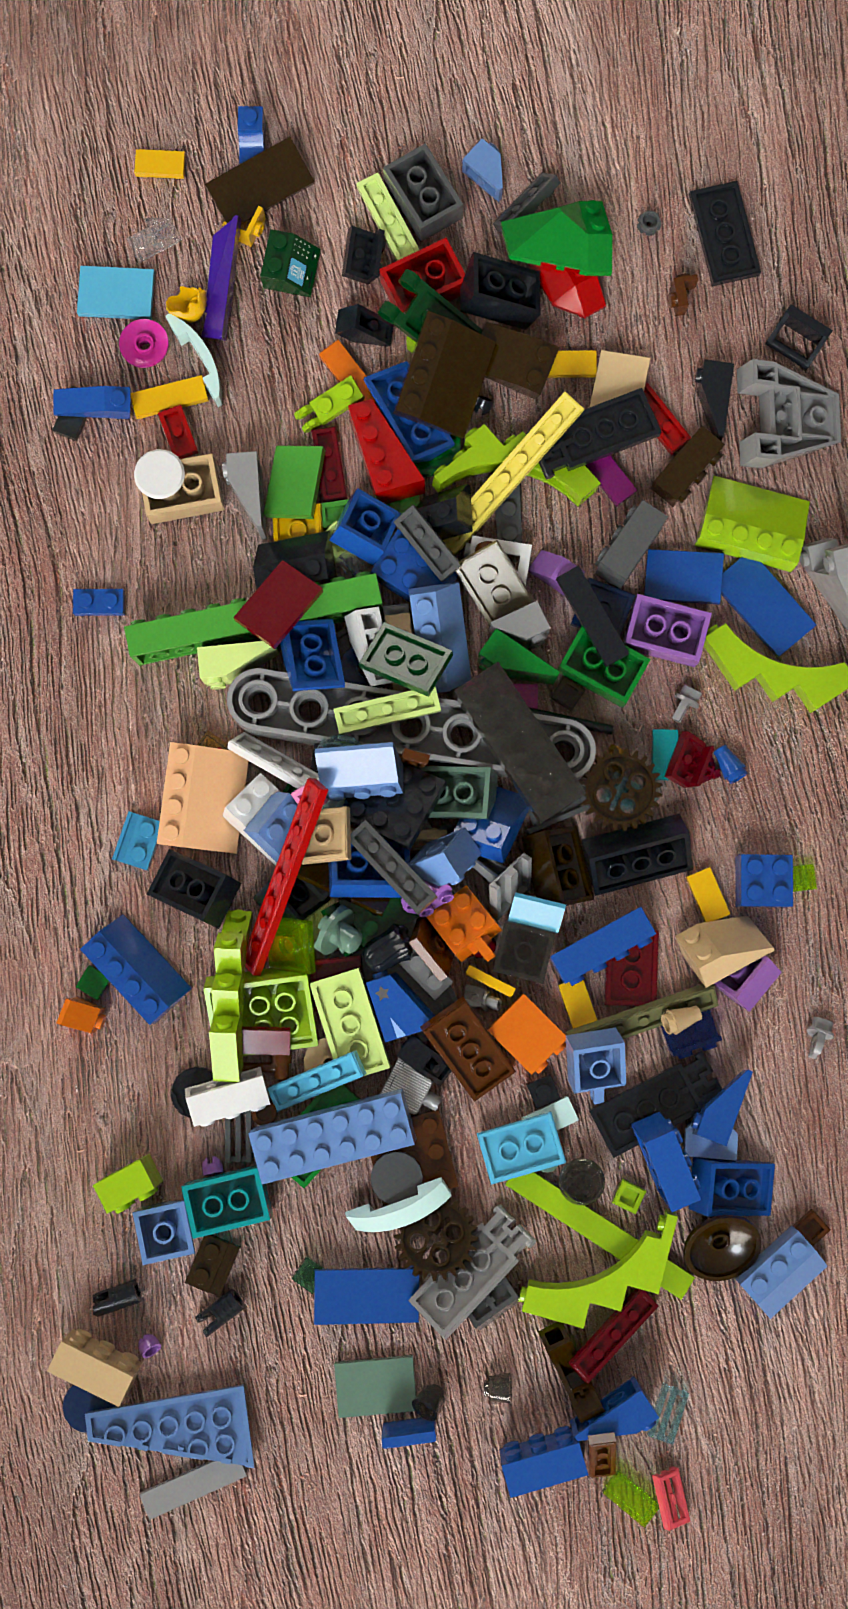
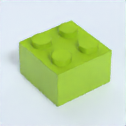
M149 1153L102 1178L93 1187L106 1213L108 1214L115 1210L116 1214H119L136 1203V1198H139L141 1202L154 1195L159 1190L157 1186L163 1182V1179Z

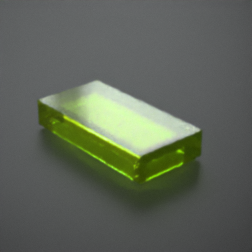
M619 1469L602 1490L605 1496L644 1528L659 1510L658 1502Z

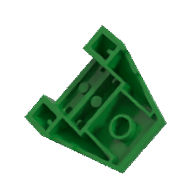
M577 201L501 222V230L510 260L538 266L541 265V262L554 264L557 270L564 271V267L580 270L579 274L585 276H611L613 234L602 201Z

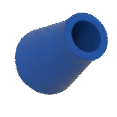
M727 745L714 751L724 780H728L730 784H733L748 774L745 770L747 766Z

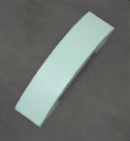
M170 313L167 314L165 317L181 346L190 341L209 372L202 379L217 407H220L223 400L221 381L207 346L188 324Z
M442 1177L418 1185V1195L374 1210L370 1204H366L345 1212V1215L358 1231H389L424 1218L438 1209L452 1195L450 1189Z

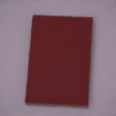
M282 560L237 612L234 620L273 649H276L323 593V588Z
M655 930L656 934L651 937L653 942L640 949L635 945L628 949L630 954L619 961H616L615 957L606 961L608 967L605 968L604 1005L638 1007L657 1000L659 930Z

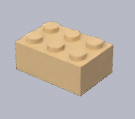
M213 454L180 459L184 466L185 478L181 488L174 495L164 499H155L142 493L146 516L151 524L225 510L217 465Z
M72 1329L61 1341L47 1372L119 1407L130 1392L143 1363L138 1361V1357L132 1353L124 1352L123 1354L115 1350V1346L110 1342L104 1340L99 1342L91 1338L92 1335L83 1329Z

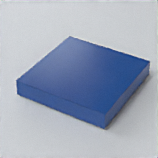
M435 1416L384 1422L381 1437L382 1448L388 1449L435 1442Z

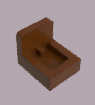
M684 273L673 278L668 301L670 308H674L675 316L685 315L689 306L686 290L695 289L698 282L697 274L690 275L689 273Z

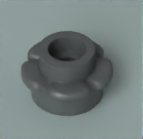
M646 211L638 218L637 228L641 233H646L647 236L656 234V231L661 228L660 217L654 211Z

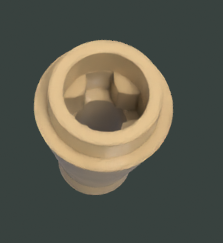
M696 1005L666 1010V1014L661 1015L662 1025L669 1035L672 1033L677 1035L695 1022L702 1020L701 1011Z

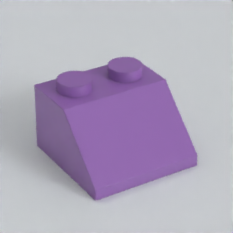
M764 956L713 985L735 1003L750 1012L782 972L770 958Z

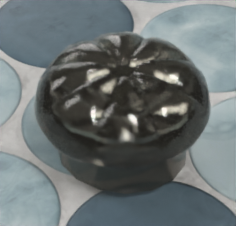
M587 1158L573 1159L560 1172L559 1188L562 1195L569 1202L581 1206L589 1205L598 1200L605 1188V1176L601 1167L594 1161Z

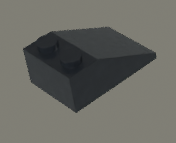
M169 849L147 895L219 929L242 883L220 871Z

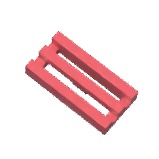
M672 1466L668 1471L663 1470L661 1474L652 1475L664 1529L670 1531L691 1522L679 1468ZM669 1478L672 1479V1484H673V1488H674L675 1494H673V1492H672V1487H671V1483H670V1479H669ZM676 1504H677V1506H678V1510H679V1514H680V1519L678 1518V1514H677V1510H676Z

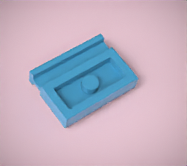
M128 811L112 859L149 871L158 845L157 838L160 821Z

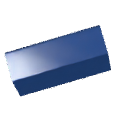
M405 361L364 377V382L413 463L426 462L452 448L455 443L450 434L393 414L409 366L408 362Z

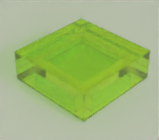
M814 864L793 866V892L817 889Z

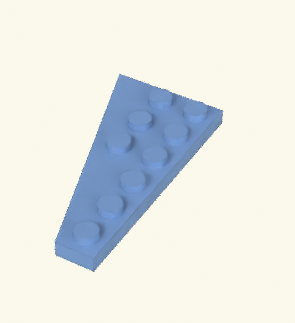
M244 1384L85 1413L88 1442L118 1447L126 1446L143 1451L162 1452V1454L198 1460L206 1459L223 1464H237L248 1468H255Z

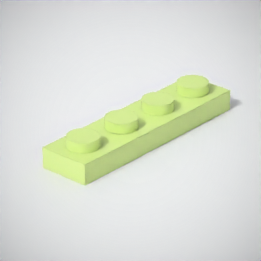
M379 173L356 183L357 189L378 229L385 231L384 239L395 260L398 261L420 250Z
M435 686L429 697L411 690L333 710L339 735H344L441 712V707Z

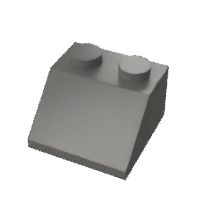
M535 601L492 621L489 634L491 636L497 628L524 648L531 646L532 649H535L545 643L550 626L538 601Z

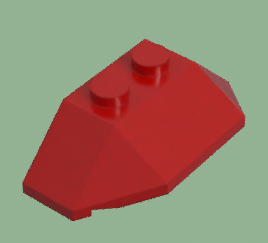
M541 262L540 266L528 263L530 269L540 271V286L552 306L576 314L584 319L606 308L598 276L580 275V270L564 267V271L557 270L556 265Z

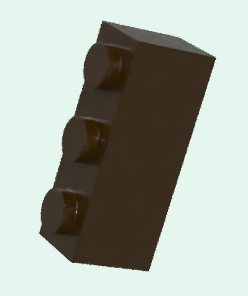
M701 426L654 480L650 489L672 507L678 501L683 503L691 494L689 488L694 483L699 485L708 473L705 470L710 464L715 466L723 457L721 451L725 444L705 427Z

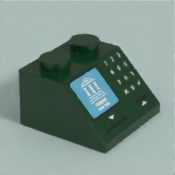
M270 229L260 274L263 289L311 298L321 249L294 233Z

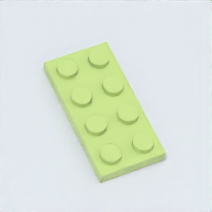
M360 967L309 983L333 1059L357 1050L367 1073L366 1075L390 1068L391 1064Z

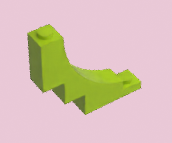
M726 623L721 627L715 624L707 630L704 647L734 691L756 678L772 702L794 689L808 711L812 713L848 689V666L845 662L824 667L791 666L769 659L754 651L742 642Z
M666 1208L664 1215H659L656 1230L660 1231V1233L645 1230L640 1240L628 1254L610 1268L594 1276L559 1283L528 1279L527 1287H521L520 1299L518 1300V1302L522 1303V1312L584 1329L590 1303L621 1311L627 1286L659 1294L678 1219L677 1212H671L670 1209Z

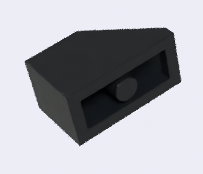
M355 304L338 310L335 334L354 343L388 347L391 346L394 325L385 321L379 314L360 304Z
M411 1035L403 1043L401 1050L396 1055L416 1072L439 1086L443 1084L451 1073V1069L440 1054L414 1035Z

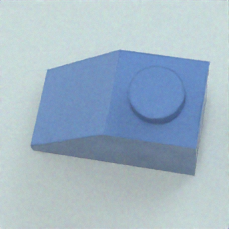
M482 138L463 158L462 172L499 202L502 199L503 190L501 154L494 144L487 143Z

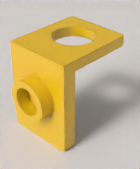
M258 206L246 231L240 229L239 242L252 247L256 237L261 236L266 219L263 207ZM224 221L222 226L224 227L227 222Z

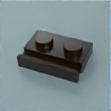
M212 1234L204 1236L185 1284L204 1292L212 1293L220 1298L241 1246H236Z

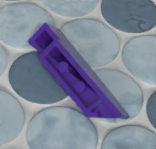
M235 215L230 222L213 235L205 310L207 316L202 331V338L227 341L241 227V217L239 215Z

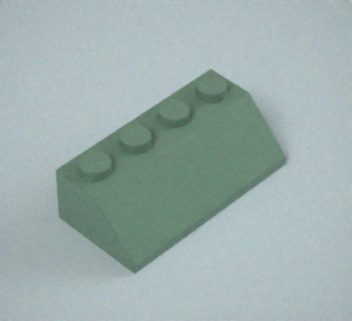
M412 766L443 779L447 783L429 818H489L496 801L498 775L491 767L425 766L424 768H418L419 766Z

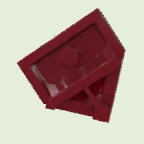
M681 731L664 777L683 788L698 787L706 781L721 777L720 769H716L712 756L714 746H706L704 741L689 731Z

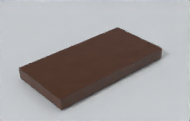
M463 996L420 1026L474 1102L516 1072Z

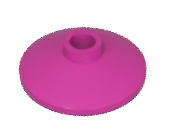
M139 319L129 323L123 329L119 338V348L124 359L131 365L140 368L152 367L161 362L166 356L169 347L168 336L164 328L159 323L150 319ZM144 344L150 345L146 350L141 349Z

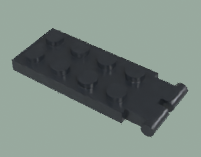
M639 388L585 409L538 462L545 479L554 477L555 471L565 467L568 471L659 437L662 431L643 389Z
M703 1051L694 1055L696 1060L682 1066L681 1063H677L588 1110L613 1158L639 1145L631 1126L632 1123L660 1112L665 1119L669 1118L673 1126H676L693 1117L696 1112L700 1113L704 1107L703 1105L708 1103L723 1089L717 1077L710 1080L706 1079L705 1076L711 1074L713 1069Z

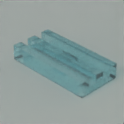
M663 1382L655 1405L659 1418L667 1393L669 1392L668 1403L658 1433L655 1431L659 1419L647 1431V1435L673 1445L689 1392L684 1389L680 1390L675 1386H669ZM678 1395L680 1396V1400L673 1418L668 1436H665L664 1433L671 1415V1411L676 1396Z

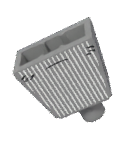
M399 1057L380 1093L383 1094L403 1088L409 1113L416 1115L421 1105L436 1111L442 1099L441 1096L429 1091L433 1083L432 1080L416 1072Z

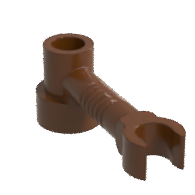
M290 1051V1055H271V1062H243L242 1072L261 1067L262 1073H274V1079H289V1064L292 1063V1052Z

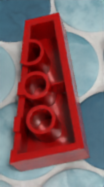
M373 399L348 405L350 422L374 498L389 504L424 494L425 480Z

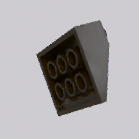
M428 311L424 317L393 414L464 439L496 342L452 319Z

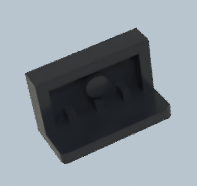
M351 226L348 229L342 269L343 277L369 285L380 276L379 269L382 268V263H380L381 254L386 245L384 230L379 229L373 233L355 226Z

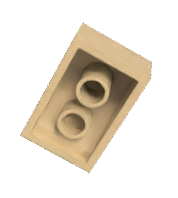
M749 916L698 923L675 935L683 957L706 988L774 951L773 946Z

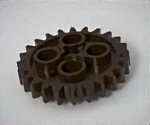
M615 747L613 755L604 750V758L602 759L600 756L595 755L596 765L592 764L589 769L590 772L587 771L583 775L586 781L578 782L579 786L585 788V790L578 793V796L586 798L580 805L589 806L585 814L590 815L594 813V823L599 819L603 820L602 828H605L610 823L612 831H615L618 825H621L624 832L630 823L631 827L636 829L637 820L645 824L647 821L644 815L654 816L650 808H658L660 806L654 801L655 798H661L663 795L656 792V789L663 786V784L654 780L660 776V773L652 774L651 770L655 764L646 766L645 762L648 757L645 756L641 760L637 759V750L632 756L629 755L628 748H625L623 753L619 754L618 748ZM614 766L618 768L620 772L618 779H612L607 775L608 767ZM626 769H630V774L623 786V790L626 793L623 792L619 796L614 810L611 811L610 805L617 793V789L614 786L617 787L622 782ZM632 777L642 779V789L638 790L632 787ZM603 789L609 793L610 798L608 802L603 803L597 799L596 794L598 790ZM622 800H629L633 804V811L631 813L622 811L620 807Z
M449 1198L438 1209L429 1214H437L439 1216L438 1223L434 1226L426 1224V1219L429 1216L427 1215L414 1223L397 1228L401 1231V1234L394 1235V1238L401 1241V1243L396 1245L395 1249L403 1251L398 1259L400 1261L408 1260L404 1267L406 1270L414 1267L412 1275L415 1277L422 1272V1279L424 1281H427L429 1276L432 1275L433 1282L437 1283L439 1276L442 1275L444 1281L448 1282L449 1273H452L457 1278L458 1273L456 1269L460 1268L466 1271L464 1262L473 1263L474 1260L469 1253L478 1252L477 1248L472 1245V1243L479 1241V1237L472 1235V1233L478 1230V1227L469 1225L475 1219L473 1215L465 1217L468 1212L467 1207L459 1210V1200H456L451 1205V1199ZM450 1218L449 1223L442 1229L445 1219ZM454 1227L460 1228L461 1235L458 1239L451 1240L448 1238L450 1229ZM440 1233L442 1241L434 1242L431 1239V1236L433 1234L438 1235ZM419 1236L424 1237V1246L420 1249H414L412 1246L413 1240ZM432 1246L428 1258H427V1259H424V1258H423L424 1254H425V1253L430 1249V1247ZM440 1250L446 1251L447 1259L443 1263H436L434 1261L435 1254Z

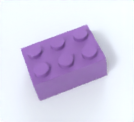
M637 594L633 601L623 644L641 654L695 667L700 662L712 613Z

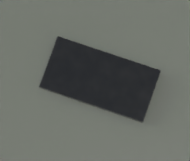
M738 181L690 191L689 199L712 287L760 276L761 269Z

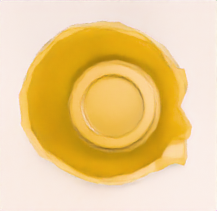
M180 286V293L178 295L168 297L166 309L170 314L178 317L186 324L194 323L203 316L206 310L207 296L206 291L200 287L197 289L195 287Z

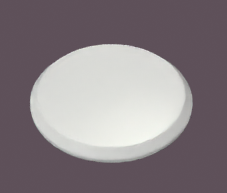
M163 449L152 450L144 454L138 460L134 470V479L137 487L146 496L155 499H164L174 495L181 488L185 478L184 466L179 457Z

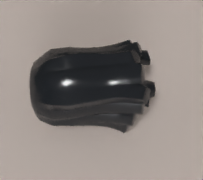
M393 923L385 932L367 942L362 952L367 966L377 973L383 972L403 961L411 960L413 948H410L412 946L409 944L411 938L408 936L409 930L404 925Z

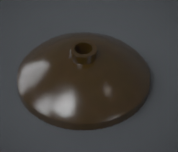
M720 1215L705 1220L692 1230L685 1241L683 1255L687 1267L697 1277L708 1281H725L741 1275L756 1262L761 1251L762 1241L757 1228L748 1219L737 1215Z

